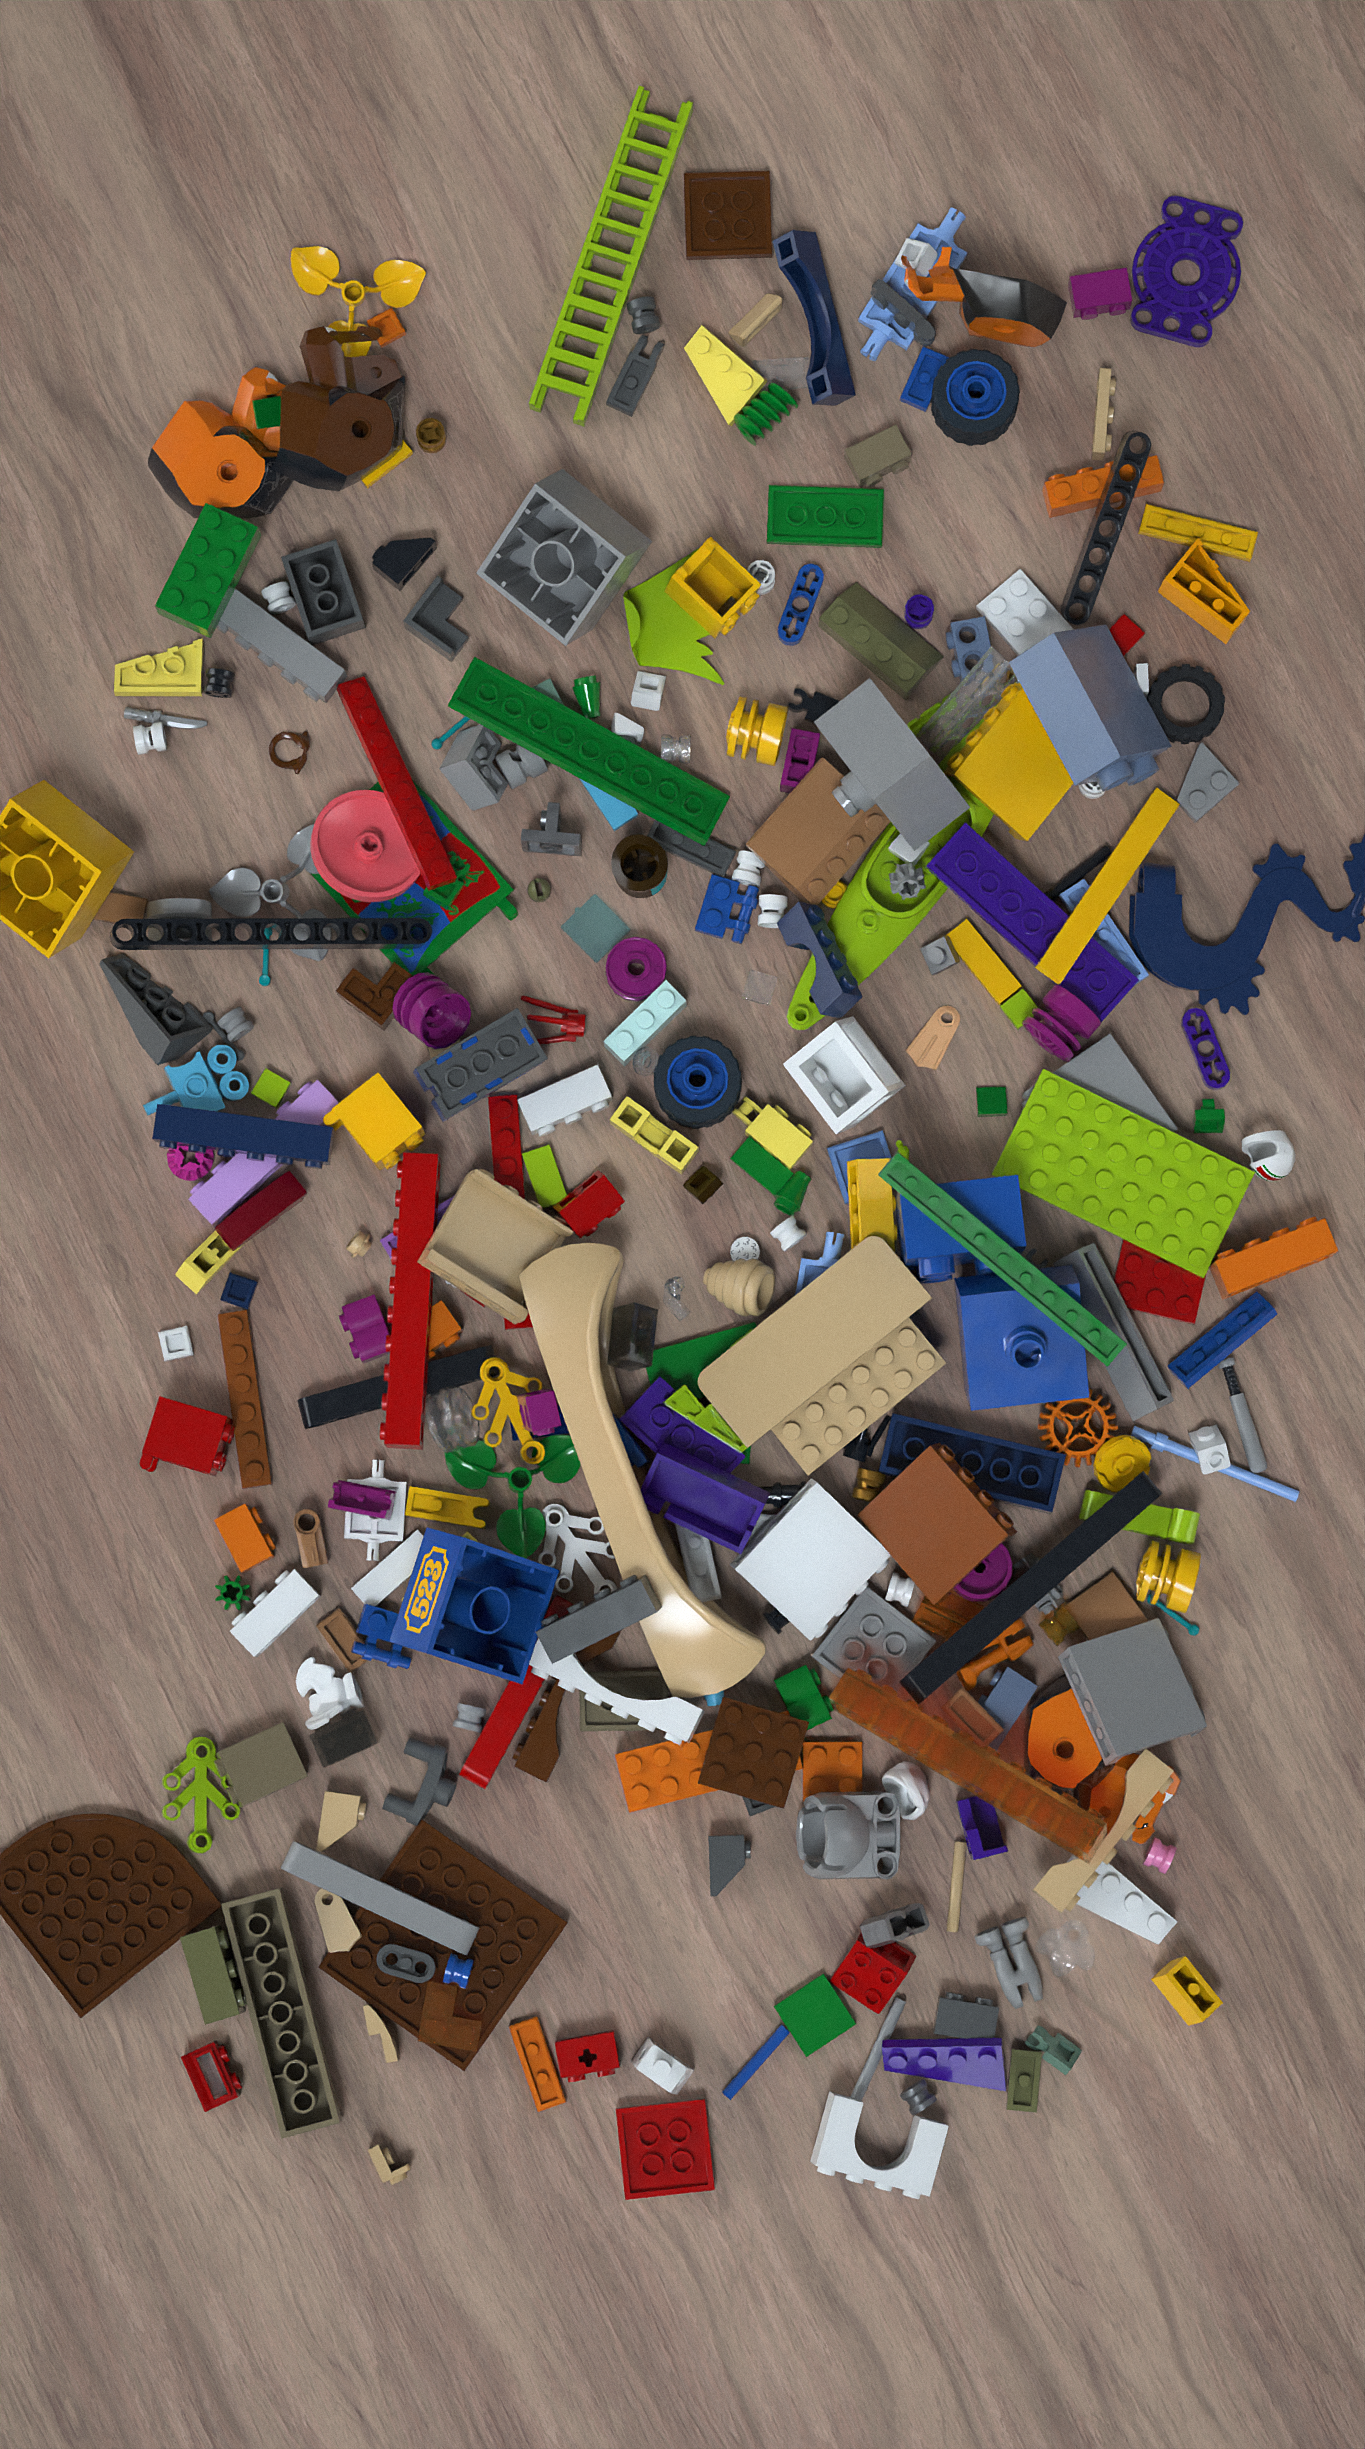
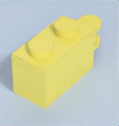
M745 1096L742 1099L744 1103L739 1109L732 1111L738 1119L748 1126L745 1130V1135L750 1136L791 1171L812 1146L813 1141L810 1139L812 1134L802 1125L798 1124L795 1127L787 1120L789 1115L778 1105L772 1108L767 1104L762 1110ZM752 1110L759 1114L753 1122L747 1118Z

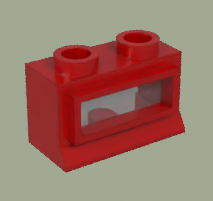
M216 2040L181 2057L205 2112L241 2095L239 2089H242V2084L237 2073L230 2072L226 2063L230 2061V2057L224 2044L219 2046Z

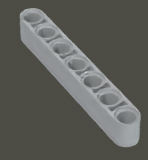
M296 1841L292 1842L281 1866V1869L464 1955H468L480 1929L466 1920Z

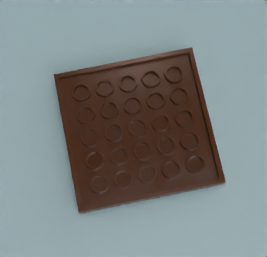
M422 1819L382 1875L380 1881L478 1926L480 1929L468 1955L459 1953L360 1907L353 1919L362 1937L352 1946L350 1951L328 1952L318 1968L458 2068L465 2071L568 1922ZM388 1944H397L427 1953L435 1961V1974L424 1983H416L386 1974L377 1965V1954L382 1947ZM394 1953L388 1954L387 1962L391 1965L396 1964L398 1961L397 1955ZM451 1953L457 1955L462 1960L468 1958L474 1960L466 1989L461 1988L455 1982L449 1984L443 1982ZM417 1962L415 1966L416 1971L424 1973L427 1968L424 1962Z

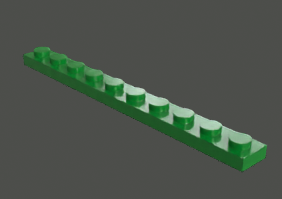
M898 1151L878 1173V1176L1107 1367L1127 1345L1122 1338Z

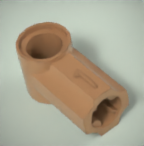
M303 1509L295 1515L293 1520L303 1568L328 1564L321 1528V1518L316 1511ZM304 1514H311L315 1518V1526L310 1531L303 1530L299 1525V1519Z

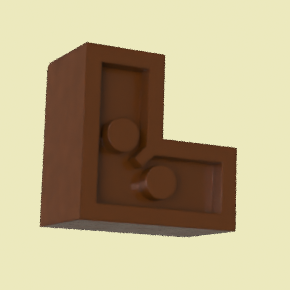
M394 962L376 985L353 968L335 991L338 997L385 1031L394 1019L392 1008L395 995L399 988L413 976Z

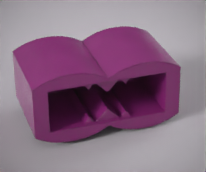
M375 1294L342 1306L344 1314L339 1315V1319L344 1331L350 1330L354 1341L349 1342L354 1358H360L364 1364L390 1354V1352H386L385 1348L386 1335H390Z

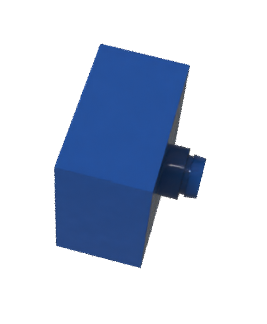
M1072 1265L1039 1268L1041 1272L1081 1304L1080 1284ZM996 1273L954 1278L964 1389L971 1411L1090 1398L1086 1352L1080 1343Z

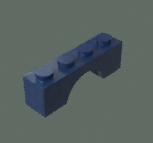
M798 902L776 924L787 946L811 950L815 957L816 976L809 992L821 1015L841 1018L863 997L858 988V982L851 974L846 963V957L841 953L835 941L836 937L829 929L822 909L814 904Z

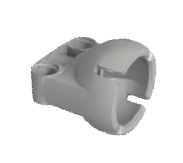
M881 1791L820 1792L806 1797L803 1802L805 1807L799 1811L796 1827L797 1851L799 1858L805 1861L803 1865L805 1873L820 1880L890 1879L895 1876L898 1871L900 1856L899 1802L895 1795ZM882 1798L884 1806L883 1809L879 1812L877 1805L879 1800ZM882 1858L883 1868L881 1871H878L877 1863Z

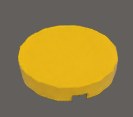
M1120 1435L1113 1437L1105 1442L1096 1453L1093 1463L1094 1474L1099 1483L1111 1492L1120 1491L1142 1471L1148 1476L1151 1468L1149 1466L1151 1453L1147 1446L1134 1436Z

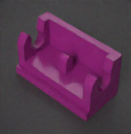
M342 1480L333 1483L334 1494L333 1498L329 1499L328 1508L391 1520L396 1491Z

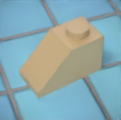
M325 1791L316 1851L323 1852L356 1828L359 1820L364 1821L367 1803L362 1802V1796Z

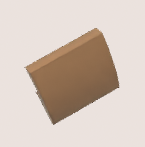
M1113 1572L1065 1605L1067 1612L1082 1630L1088 1641L1148 1622Z

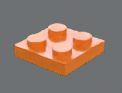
M803 1742V1802L806 1797L820 1792H862V1742Z

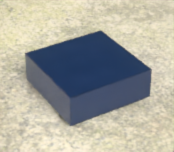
M230 1272L220 1300L249 1310L258 1282Z

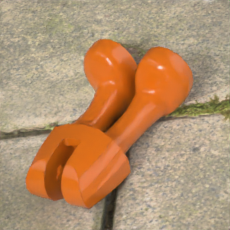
M1021 1617L984 1648L986 1649L997 1644V1649L975 1661L966 1663L956 1672L959 1681L966 1691L976 1686L977 1678L983 1671L1006 1659L1011 1662L1017 1660L1034 1645L1030 1635L1016 1639L1011 1644L1006 1640L1007 1636L1011 1634L1013 1636L1019 1630L1026 1627Z

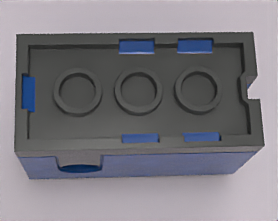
M516 1008L416 1067L413 1073L424 1092L429 1089L435 1097L431 1104L442 1122L539 1066L548 1058L519 1009Z

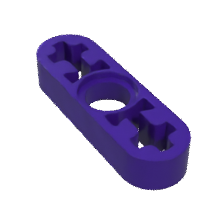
M1199 1008L1189 1009L1181 1020L1185 1037L1205 1086L1211 1090H1220L1229 1082L1230 1071L1208 1015ZM1191 1015H1194L1196 1019L1201 1018L1203 1020L1199 1025L1201 1034L1207 1031L1209 1035H1203L1195 1041L1193 1040L1192 1036H1196L1198 1033L1194 1026L1187 1024L1191 1020ZM1200 1042H1210L1214 1047V1053L1209 1057L1201 1056L1197 1050ZM1218 1058L1219 1062H1215L1214 1067L1217 1073L1223 1072L1224 1074L1220 1079L1221 1083L1217 1084L1215 1080L1210 1081L1209 1076L1212 1074V1069L1210 1065L1204 1068L1202 1063H1209Z

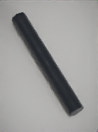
M1106 845L1103 846L1044 894L1054 901L1061 893L1072 887L1106 860L1112 853Z

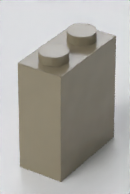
M283 1722L216 1753L218 1759L214 1761L220 1777L226 1776L230 1787H227L226 1790L233 1804L238 1803L240 1808L297 1783L308 1776Z

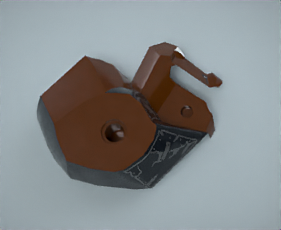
M322 326L305 331L299 347L310 383L296 381L277 392L282 391L280 448L272 470L298 483L316 489L340 491L366 478L391 460L402 449L405 376L401 375L398 363L384 354L346 357L341 348L343 343L376 341L379 337H382L379 328L358 326L356 331H336L335 329Z

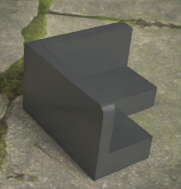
M437 576L403 620L405 629L452 662L469 640L468 636L447 622L463 601V598L443 583V579Z

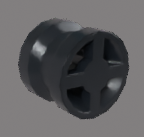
M206 669L208 681L203 688V693L212 697L231 698L232 690L230 684L234 681L235 674L224 669Z

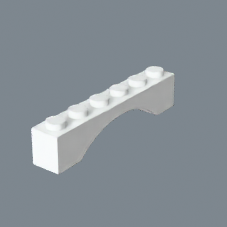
M539 1638L535 1644L529 1665L533 1666L531 1673L545 1680L551 1675L559 1679L558 1686L574 1693L576 1688L586 1692L584 1699L598 1706L604 1701L613 1706L611 1712L627 1719L629 1714L640 1719L637 1725L651 1732H654L657 1727L666 1732L664 1738L678 1745H681L682 1741L690 1743L705 1712L704 1710L678 1697L662 1700H638L613 1693L600 1685L585 1670L575 1653L552 1664Z

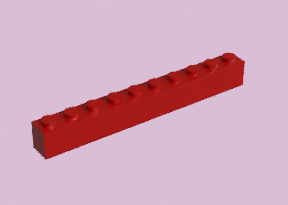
M403 1152V1161H398L397 1178H401V1190H396L395 1207H399V1219L394 1218L393 1235L398 1236L397 1247H393L391 1252V1264L396 1265L395 1276L390 1277L389 1292L394 1294L393 1306H388L387 1320L388 1323H392L391 1335H386L385 1344L386 1352H390L389 1364L384 1365V1381L388 1382V1391L382 1395V1411H386V1421L380 1424V1440H384V1445L387 1448L423 1450L434 1273L417 1261L437 1228L441 1158L439 1154Z

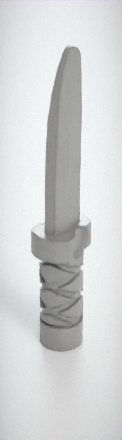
M126 707L124 711V718L136 719L138 721L151 722L152 724L162 722L163 726L184 729H197L207 726V722L203 720L163 715L162 711L158 710L151 712Z

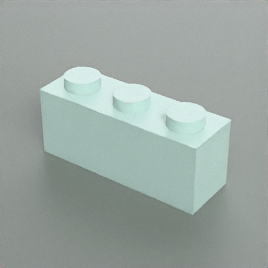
M665 980L603 1041L604 1047L625 1067L687 1006V1000Z

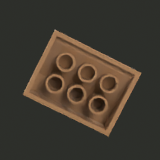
M821 758L745 844L800 901L812 905L820 903L891 822L876 804L868 811L864 812L860 809L858 814L850 817L831 793L837 786L840 787L842 785L840 779L844 775L824 758Z

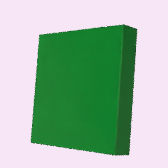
M824 1973L774 2005V2008L806 2057L856 2025Z

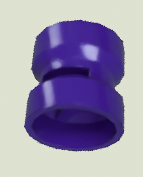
M920 594L912 596L907 601L904 619L911 628L923 629L931 623L934 613L932 600Z

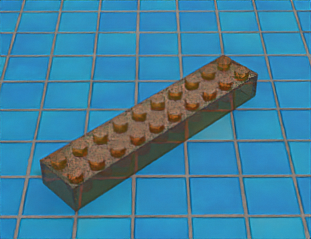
M847 1668L829 1697L833 1710L1087 1864L1090 1863L1107 1835V1823L1103 1821L1105 1817L1092 1808H1089L1087 1811L1077 1805L1079 1802L1077 1799L1065 1792L1062 1795L1054 1792L1051 1789L1052 1785L1043 1778L1037 1776L1034 1780L1025 1774L1027 1770L1014 1761H1011L1009 1764L999 1758L1001 1754L987 1745L981 1748L974 1743L975 1739L962 1730L956 1733L948 1727L949 1723L940 1716L934 1714L931 1718L922 1712L924 1708L911 1699H908L907 1702L901 1700L896 1696L898 1694L896 1690L884 1683L881 1687L871 1681L872 1676L859 1668L856 1671Z

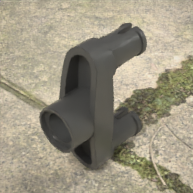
M410 1737L405 1746L404 1754L427 1762V1766H429L417 1799L411 1802L389 1793L382 1809L403 1817L407 1823L417 1826L422 1819L424 1820L434 1802L448 1807L454 1795L457 1782L444 1777L448 1759V1749L438 1744L432 1746Z

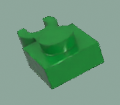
M455 855L449 861L457 876L456 881L429 891L426 887L423 892V896L447 911L463 889L464 883L460 882L459 879L465 878L470 870L468 863L462 870L455 869L454 865L457 862Z

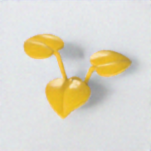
M312 246L304 248L295 247L291 251L292 273L303 291L318 296L326 291L328 284L342 290V299L349 306L348 323L338 320L328 326L336 331H356L358 326H366L361 323L353 324L354 309L363 303L365 293H378L381 291V298L385 304L395 308H402L414 301L426 275V271L422 267L412 262L390 260L380 264L374 271L373 278L378 287H363L360 282L355 280L348 281L345 284L337 283L332 280L338 276L340 266L338 258L331 250ZM371 341L343 343L341 348L346 357L366 356L370 350Z

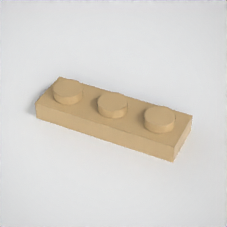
M1100 368L1098 373L1091 460L1103 461L1105 452H1110L1112 435L1107 434V424L1113 423L1114 407L1109 406V396L1115 395L1116 379L1111 378V369Z

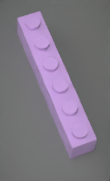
M316 1080L314 1083L309 1081L298 1091L300 1096L292 1104L287 1101L276 1112L278 1116L275 1120L326 1126L323 1122V1117L339 1102L319 1080ZM235 1153V1157L228 1163L222 1161L212 1170L211 1173L214 1176L206 1183L201 1181L190 1191L192 1196L188 1200L215 1228L283 1164L275 1163L276 1158L264 1157V1161H253L246 1159L247 1154Z

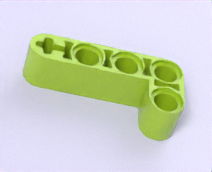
M1085 1490L1078 1519L1086 1521L1108 1502L1113 1495ZM1150 1504L1121 1530L1191 1545L1195 1541L1200 1513Z

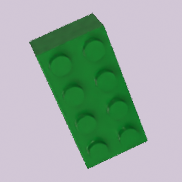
M205 503L155 604L158 614L211 638L261 538L259 528Z

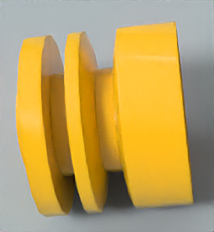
M740 696L738 703L731 713L726 734L727 756L734 757L737 746L741 745L743 746L741 759L745 760L750 749L755 748L757 763L775 766L785 729L788 707L769 703L763 715L759 714V700L754 699L751 711L749 712L745 711L747 697Z
M1152 1540L1142 1556L1138 1568L1136 1600L1144 1602L1148 1590H1151L1150 1604L1155 1605L1162 1593L1166 1594L1165 1604L1167 1609L1186 1613L1194 1591L1201 1553L1181 1549L1176 1560L1170 1559L1171 1545L1166 1544L1162 1555L1157 1556L1159 1542Z

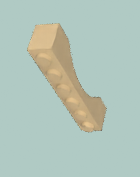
M1144 1749L1125 1773L1123 1805L1108 1835L1085 1855L1070 1862L1052 1866L1032 1891L1060 1914L1064 1909L1070 1912L1081 1899L1077 1893L1082 1886L1085 1885L1089 1888L1100 1875L1095 1870L1102 1861L1108 1865L1116 1855L1118 1850L1114 1846L1121 1838L1127 1841L1137 1827L1132 1823L1139 1815L1145 1818L1154 1807L1155 1803L1151 1799L1158 1791L1164 1794L1174 1780L1170 1778V1775L1174 1771L1150 1751Z

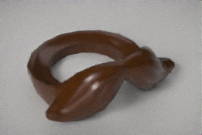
M304 731L302 734L281 732L277 734L269 745L271 761L278 767L293 769L295 774L298 775L307 761V751L310 748L308 732ZM289 739L303 749V754L298 759L283 762L276 757L275 747L281 740Z

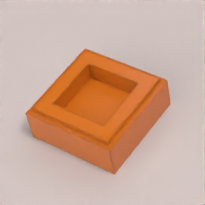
M392 307L367 320L369 327L380 329L382 337H379L377 342L381 348L406 335Z

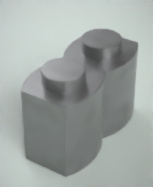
M915 1903L868 1918L861 1923L860 1929L866 1947L876 1948L922 1933L927 1930L930 1924L923 1904Z

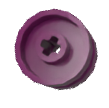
M1002 1543L981 1562L985 1565L983 1573H977L973 1570L954 1588L960 1597L971 1602L984 1603L995 1599L1006 1590L1012 1576V1560L1009 1551Z

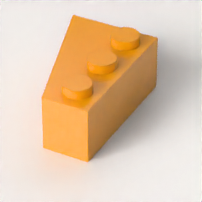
M1197 538L1165 577L1158 593L1223 643L1227 644L1242 626L1250 610L1231 583H1227L1218 570L1219 566L1215 560L1210 559L1203 549V543Z

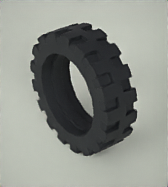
M1182 664L1180 667H1170L1157 677L1148 693L1147 701L1170 742H1181L1184 745L1189 744V742H1200L1203 738L1213 733L1223 716L1225 696L1222 693V686L1219 682L1217 683L1212 673L1203 671L1204 668L1200 666L1195 668L1191 667L1190 664ZM1183 681L1195 683L1201 687L1207 694L1210 704L1208 715L1204 721L1196 726L1187 728L1176 726L1170 722L1164 715L1161 705L1162 696L1167 688L1174 683Z

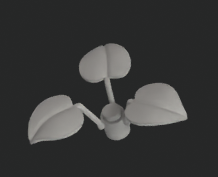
M314 824L299 831L288 845L287 857L292 863L299 865L297 869L286 876H282L280 880L269 879L261 886V879L254 871L248 868H236L227 873L209 890L212 898L226 911L242 917L254 915L260 910V896H262L267 902L280 903L282 907L288 909L297 918H327L317 909H309L301 915L297 909L286 901L290 893L289 887L286 884L288 880L301 873L304 868L311 874H319L314 865L310 850V839ZM301 927L294 928L293 933L298 940L303 941L308 938L305 929ZM330 927L323 928V935L328 940L332 938ZM329 949L290 950L299 956L321 961Z

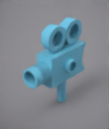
M217 1045L209 1051L205 1061L199 1051L185 1065L179 1067L166 1066L164 1071L174 1091L144 1104L143 1108L147 1116L156 1112L157 1104L172 1105L179 1102L181 1107L218 1112L225 1108L222 1101L223 1097L230 1101L242 1099L248 1092L249 1082L244 1074L238 1071H231L237 1061L234 1050L227 1045ZM217 1055H226L227 1063L219 1064L216 1059ZM212 1072L219 1075L225 1074L220 1080L219 1087ZM235 1080L239 1082V1090L232 1091L229 1088L230 1081Z

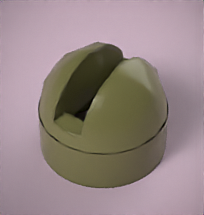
M536 878L528 885V895L535 902H544L550 897V884L545 879ZM535 883H541L543 896L537 897Z

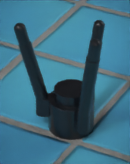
M886 1416L869 1445V1439L864 1438L867 1431L866 1428L843 1447L844 1452L842 1456L865 1463L867 1456H872L874 1447L886 1429L891 1417Z

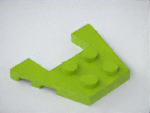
M750 1329L748 1332H746L742 1337H740V1338H739L736 1342H734L730 1347H732V1346L735 1345L738 1341H740L744 1336H746L749 1332H751L752 1329ZM686 1385L681 1386L663 1401L667 1407L737 1452L742 1453L747 1449L715 1407L709 1403L704 1408Z

